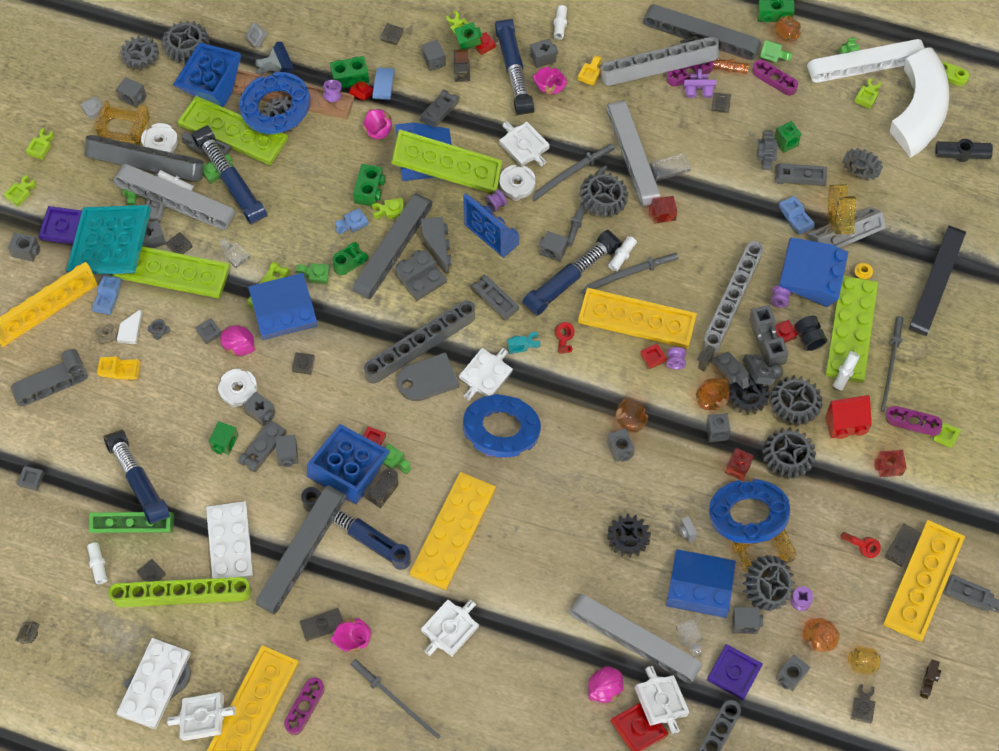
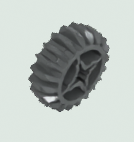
M188 20L185 23L180 21L178 25L173 23V28L168 27V31L164 32V37H162V46L167 57H170L172 61L176 60L177 63L182 61L184 65L199 42L210 45L206 29L202 28L201 24L196 25L195 21L189 23Z
M603 171L601 175L598 172L594 175L590 174L588 178L584 179L580 187L579 197L581 198V204H585L584 209H590V214L596 213V217L600 214L603 216V219L607 215L611 218L614 214L618 215L620 211L624 210L628 202L627 186L623 185V180H618V176L613 177L612 173L606 175Z
M793 375L790 380L786 376L784 381H778V384L773 387V391L770 394L772 412H777L776 418L783 417V423L788 420L790 426L793 422H796L797 426L801 422L806 425L809 420L813 421L815 416L819 415V410L822 408L821 402L823 398L820 396V389H816V383L810 384V378L804 381L802 376L796 379L795 375ZM804 394L808 396L810 402H808L809 400L805 398ZM782 399L784 400L785 403H787L788 408L784 405V403L782 402Z
M782 427L780 433L775 430L773 436L769 435L767 441L764 442L762 454L765 456L763 460L768 462L767 468L773 467V474L779 472L780 478L783 474L786 475L787 479L791 475L798 478L799 474L804 476L806 471L811 470V465L814 464L816 451H813L815 444H810L811 438H805L806 432L799 434V429L793 432L791 427L788 428V431H785ZM782 443V448L774 452V447ZM804 454V460L796 463L797 458Z
M771 555L757 557V560L751 561L752 566L746 567L748 574L745 573L743 575L746 578V581L742 583L746 585V589L743 591L748 594L746 599L752 601L751 605L757 606L761 610L766 609L767 611L781 609V606L787 605L786 600L792 599L789 593L794 591L791 586L795 583L791 580V577L794 575L789 572L791 567L786 565V561Z

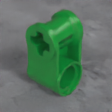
M353 242L334 254V272L337 275H346L356 267L363 265L369 256L359 248L357 242Z

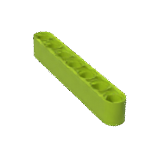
M244 577L116 583L108 591L111 601L117 607L246 601L252 594L249 582ZM239 587H246L243 592H237ZM219 588H226L224 592L217 593ZM199 589H205L202 594H196ZM185 590L183 594L176 595L177 591ZM158 591H164L163 595L156 596ZM138 592H144L141 597H135ZM118 593H123L122 597L115 598Z

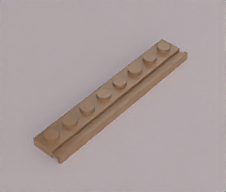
M237 70L232 94L241 96L245 88L252 81L260 76H263V78L267 76ZM306 84L311 98L309 111L348 119L355 96L341 92L340 100L330 102L324 99V88ZM272 91L261 100L272 103V98L278 100L279 96L282 99L288 96L289 101H291L292 97L284 91Z

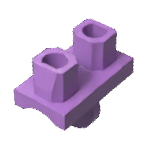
M698 69L697 74L690 75V79L697 80H684L683 89H685L686 98H695L696 89H703V98H712L716 87V80H702L708 79V74H702V69Z

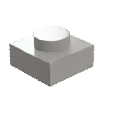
M253 22L245 37L254 47L260 48L268 33L258 23Z
M96 96L80 104L90 120L106 112Z
M690 517L681 519L679 532L682 538H686L688 544L696 541L697 531Z

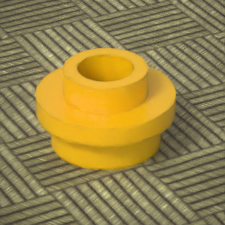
M859 263L854 269V274L856 278L868 280L873 275V268L867 263Z

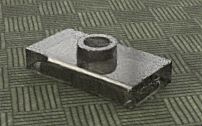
M903 523L884 557L902 567L919 539L921 532Z
M339 608L301 620L300 624L306 642L335 632L337 625L343 619Z

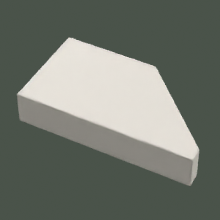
M138 310L120 323L117 337L118 343L137 344L142 311Z

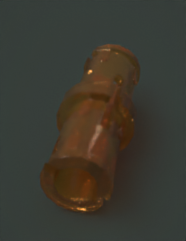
M718 58L714 60L713 69L728 71V73L737 72L746 75L748 73L749 63L737 62L734 59L725 60Z

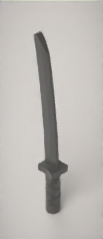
M611 143L593 154L586 153V158L538 189L532 198L533 202L589 164L591 166L594 165L595 160L615 150L614 145Z
M607 166L600 168L597 172L601 175L603 171L607 170ZM580 203L575 218L572 217L571 229L568 235L569 247L574 243L578 227L581 228L582 218L586 211L584 209L585 204Z
M673 253L653 260L652 257H648L646 262L588 284L582 290V295L586 293L587 288L597 289L647 269L653 271L654 266L678 260V254Z
M897 316L895 319L894 334L889 341V344L893 346L881 406L882 412L886 408L896 350L903 341L900 338L903 317Z
M357 659L350 664L371 683L373 689L377 686L437 739L441 737L380 683L382 678L379 676L376 678Z

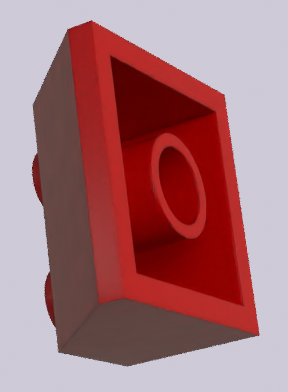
M869 395L830 402L825 416L830 438L843 439L849 435L856 434L857 436H862L869 432L872 425Z

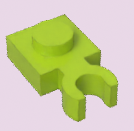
M453 11L456 17L450 19L449 16H446V19L450 25H453L450 28L456 36L454 29L469 23L465 18L460 20L459 13Z
M872 78L868 80L867 87L862 86L854 101L869 109L872 108L881 86V82L878 85H872Z
M42 128L39 131L40 137H33L25 150L27 155L43 160L51 148L50 142L54 139L53 131L45 135L46 131Z
M25 175L22 177L20 184L15 182L3 194L4 198L19 207L31 195L28 190L34 189L37 184L34 179L27 183L30 179Z
M402 198L384 200L385 205L379 203L372 204L373 210H379V212L373 213L375 219H379L383 215H386L387 219L398 218L404 209Z
M942 422V432L934 436V441L953 448L961 434V429Z

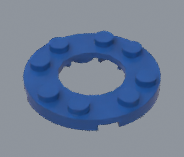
M273 72V75L264 78L263 76L258 77L245 88L240 98L239 107L244 122L251 129L260 133L276 134L297 126L304 119L309 111L311 98L306 84L299 77L286 72ZM272 91H284L292 97V104L288 111H285L284 114H277L274 117L265 116L260 113L259 103L266 94Z
M494 394L482 397L469 405L464 413L462 428L466 439H469L477 450L495 457L519 456L520 452L527 449L531 450L535 446L540 436L541 423L534 409L520 398ZM494 412H506L510 416L513 415L516 421L520 423L521 428L514 436L497 437L486 431L483 426V420Z
M753 479V482L737 480L726 484L713 495L709 505L710 521L715 530L723 537L736 543L769 541L785 529L790 519V505L786 494L776 485L759 479ZM756 499L766 504L770 512L766 520L760 521L759 524L748 523L742 525L741 522L737 523L732 518L730 510L735 503L741 500Z

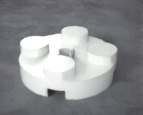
M157 123L152 125V128L148 131L146 129L143 132L141 142L145 147L174 153L178 145V137L170 125ZM159 138L163 139L162 142H155L156 140H159Z
M511 165L501 172L499 180L500 189L507 197L514 201H519L529 196L535 189V175L526 166L516 167V165ZM514 180L522 181L521 184H514Z
M233 369L222 376L221 382L218 385V391L222 400L229 404L230 407L235 408L243 406L257 392V382L249 371ZM237 384L239 386L243 385V388H241V390L239 391L233 390L235 389V385Z

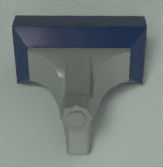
M276 42L274 47L271 48L269 57L257 59L255 63L259 67L256 73L261 75L268 71L292 73L294 69L283 42Z

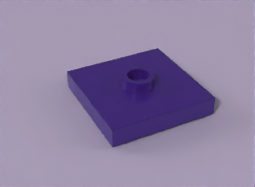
M48 206L38 236L39 239L73 245L82 210Z
M726 644L706 681L744 701L763 663Z

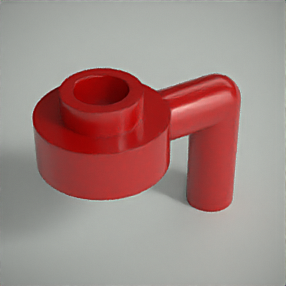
M569 322L559 323L554 330L555 337L559 340L558 353H570L573 348L571 345H566V343L573 338L575 334L574 327ZM561 329H564V335L561 334Z
M847 532L841 533V539L858 546L860 553L865 557L874 558L881 550L879 541L872 537L860 539Z

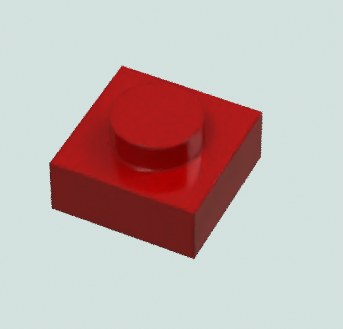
M487 32L482 34L483 37H480L482 44L475 46L480 55L496 48V43Z
M359 81L350 87L349 94L365 101L373 95L374 88L368 86L367 83Z
M789 320L775 325L777 337H783L784 343L797 338L798 334Z
M657 343L640 352L649 369L666 362L667 359Z
M368 426L363 436L382 446L386 433Z

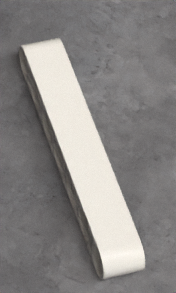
M920 39L814 59L807 64V68L812 81L818 83L905 66L907 57L925 49Z

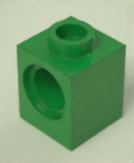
M474 22L454 29L462 50L482 44L480 37H483L480 27L476 28ZM473 34L472 37L466 38L467 35Z
M790 121L776 128L774 140H777L779 148L785 153L799 146L801 132Z
M218 421L209 439L213 452L220 455L223 453L230 454L239 436L236 427Z

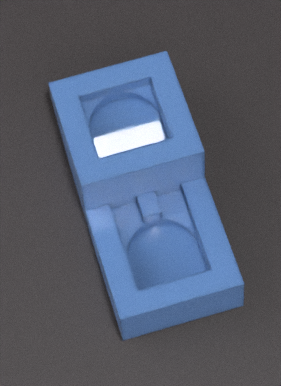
M377 67L373 98L391 99L395 69Z
M795 196L779 203L781 211L798 235L814 228L815 223L804 212L803 204Z
M103 275L97 288L98 295L92 305L93 312L111 315L119 294L121 278Z

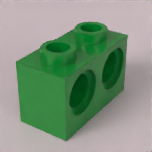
M364 56L330 62L332 78L341 83V88L351 87L359 81L369 83L368 69Z
M361 164L353 192L354 204L372 206V204L377 203V200L380 201L382 195L381 185H384L386 180L382 167Z

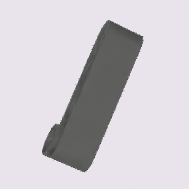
M69 349L61 355L63 363L14 383L11 386V390L17 405H29L85 381L88 378V373L76 349Z

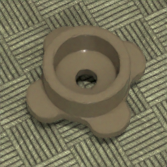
M112 324L96 329L95 332L99 335V342L101 344L111 343L117 338Z

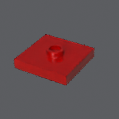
M641 702L610 720L631 751H643L666 738L669 734L662 723L649 724Z

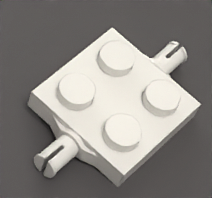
M508 121L503 123L502 127L508 133L499 140V144L521 167L533 160L541 167L546 164L547 161L541 154L549 149L550 144L528 122L515 128Z
M481 348L460 374L459 379L469 386V390L464 394L467 400L470 401L475 393L482 394L485 397L494 395L510 376L513 369L502 361L506 354H508L505 348H501L496 356Z
M447 600L421 628V632L431 641L424 652L431 656L439 648L453 657L479 628V624L471 619L468 614L476 604L469 600L461 608Z
M649 666L645 669L649 680L635 686L636 693L649 724L668 723L671 734H676L680 731L676 719L686 717L690 712L674 675L657 677L654 667Z
M221 692L182 699V709L179 716L168 717L167 724L168 726L179 724V738L183 741L221 735L224 717L236 715L235 706L224 708V695Z

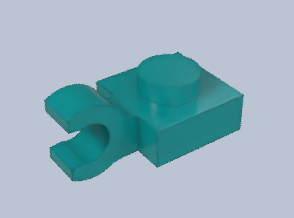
M538 332L530 333L527 338L526 336H513L511 339H507L508 353L525 352L527 348L540 347V341L532 340L538 338Z

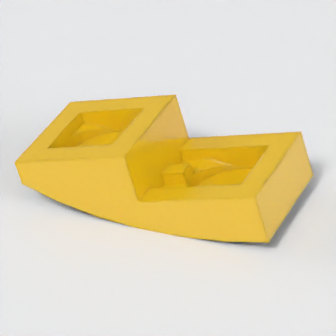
M117 356L100 357L97 375L114 379L138 380L141 362L138 359L120 360Z

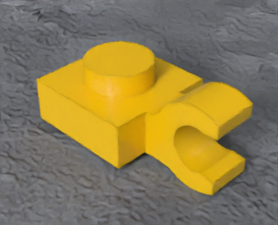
M595 55L591 64L585 63L578 75V80L594 86L601 74L600 61L602 57Z

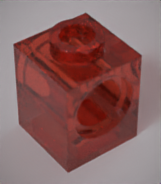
M674 196L652 199L651 206H649V215L653 217L654 224L676 221L677 207Z
M735 448L725 473L743 481L751 467L754 456Z
M903 450L879 452L877 459L874 460L875 470L879 472V477L903 476L907 468ZM886 462H891L893 466L887 465Z

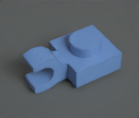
M360 208L344 215V220L336 221L335 225L337 227L335 230L338 234H342L349 229L355 232L368 226L369 222Z

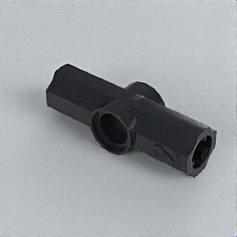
M966 138L959 140V142L937 141L935 147L936 157L955 158L959 162H966L969 159H991L993 153V144L973 143Z

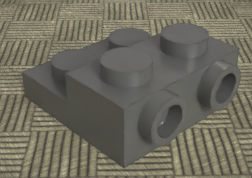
M426 249L423 251L417 250L407 261L404 259L400 260L396 264V277L416 302L447 283V278L438 269L435 260Z

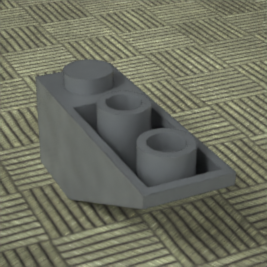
M443 217L421 219L423 244L444 272L449 274L448 266H452L451 255H447V250H450L449 239H445V235H448L447 223L444 224Z

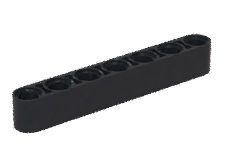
M948 226L909 330L927 336L967 231Z

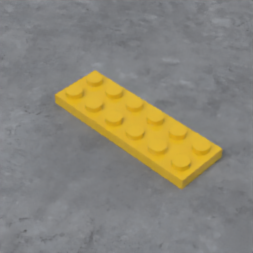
M86 262L76 266L71 272L59 277L57 281L45 286L40 292L28 297L24 302L0 317V345L4 347L98 286L90 266Z
M587 288L578 323L688 349L697 313Z
M459 473L409 573L411 577L447 591L496 491V486L465 473Z
M926 521L885 618L884 626L919 642L923 641L964 541V535L932 521Z
M261 645L230 707L235 706L236 715L224 717L222 734L214 736L207 751H255L300 664L299 661Z

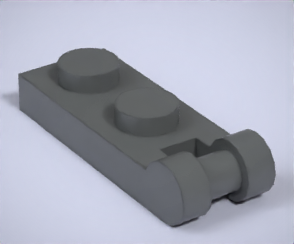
M443 89L439 97L420 115V121L436 128L458 104L460 97L455 94L451 95L449 91Z
M784 163L775 165V172L777 173L775 176L776 184L794 183L826 186L827 167Z
M484 274L480 277V281L470 285L471 290L478 294L505 321L519 310V306L487 275Z
M270 420L245 453L241 454L238 463L243 466L247 465L251 471L256 472L276 447L275 437L285 436L287 433L286 429Z

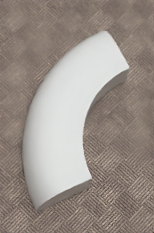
M931 47L922 49L906 58L904 71L913 88V99L908 108L900 116L892 120L890 128L891 135L910 158L922 151L936 137L945 121L950 97L947 74L939 56Z

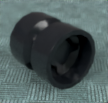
M816 316L804 317L794 325L798 336H801L800 341L805 351L816 350L827 343L825 333L821 329Z

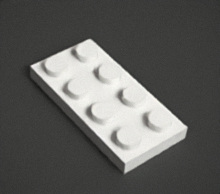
M246 501L206 507L212 578H254Z
M152 638L116 714L119 717L156 730L191 655L190 651Z

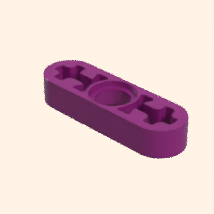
M764 60L754 62L752 69L754 76L785 95L791 96L797 92L798 82L796 79ZM777 75L780 79L773 80L770 76Z
M714 61L706 62L705 65L702 63L668 71L667 83L671 86H679L684 83V80H694L690 79L691 74L685 71L689 68L695 71L693 74H697L699 68L702 69V74H709L713 70Z
M891 406L886 411V420L890 425L931 436L939 435L942 432L943 423L937 416L899 406ZM915 417L918 418L920 422L917 424H911L909 422V419ZM933 423L936 424L934 428H930V426H932Z
M316 677L310 678L304 685L284 721L285 729L289 734L298 735L303 731L324 694L325 688L321 679ZM316 684H318L320 690H315L313 692L312 698H314V700H312L309 697L312 692L310 686H315ZM303 701H308L310 708L307 711L299 710V704ZM297 712L298 715L302 716L299 717L297 720L299 726L293 727V729H291V725L289 723L295 722V720L297 719V715L294 713Z

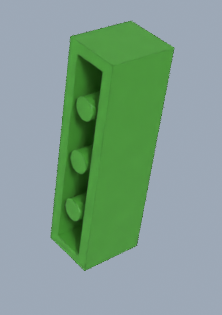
M89 512V533H174V513L169 512V518L150 525L144 512Z

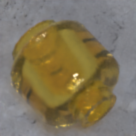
M857 646L853 652L849 653L848 663L854 672L872 675L875 671H878L881 657L873 648Z

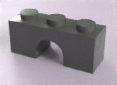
M770 305L752 309L749 322L767 366L786 364L789 353L783 337H777L775 330L776 320Z

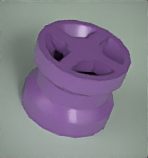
M336 80L326 81L324 83V99L330 102L340 100L341 83Z
M499 189L495 190L492 195L485 197L486 204L493 212H496L500 206L504 207L507 205V200Z
M778 285L774 286L770 303L779 308L787 307L791 291Z
M680 347L668 349L667 356L669 359L667 360V367L676 370L683 369L686 366V361L684 360L686 350Z
M804 586L796 588L791 597V605L798 611L807 610L813 601L812 591Z

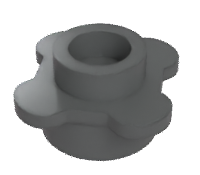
M158 319L148 326V332L154 335V339L159 340L164 334L170 332V327L165 325L163 319Z

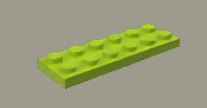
M198 96L194 97L178 120V126L191 132L208 125L213 131L216 140L230 145L231 149L270 166L288 141V135L282 132L276 134L257 132L244 122L242 115Z
M399 129L391 164L493 194L498 187L502 160Z
M142 246L135 273L112 274V276L123 280L220 299L231 267L229 263Z
M843 276L839 299L836 302L825 376L836 378L840 365H843L849 352L853 351L859 354L860 358L853 370V376H850L848 381L864 383L878 282Z

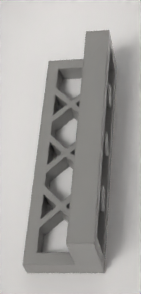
M869 207L807 234L808 238L815 242L832 244L840 248L886 227L882 211Z

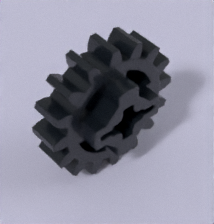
M750 373L748 374L749 387L742 389L737 382L729 385L727 396H730L728 402H734L732 408L738 407L739 413L745 410L746 415H749L750 411L754 414L757 413L758 409L762 411L764 405L767 406L770 396L768 392L769 386L755 383Z
M629 514L626 515L625 519L620 515L618 522L613 520L612 526L608 527L607 539L610 540L609 547L615 546L614 553L621 551V557L625 553H628L629 558H631L632 553L639 556L640 550L645 552V545L650 544L648 538L651 537V532H647L649 525L643 526L644 519L638 521L637 515H634L633 519L630 518ZM639 531H640L641 534H642V540L640 539V536L638 535ZM616 532L618 533V536H620L619 540L616 539Z

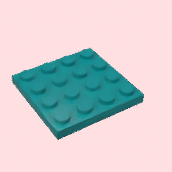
M150 206L83 207L66 272L69 273L76 266L86 262L93 274L135 273L151 213Z

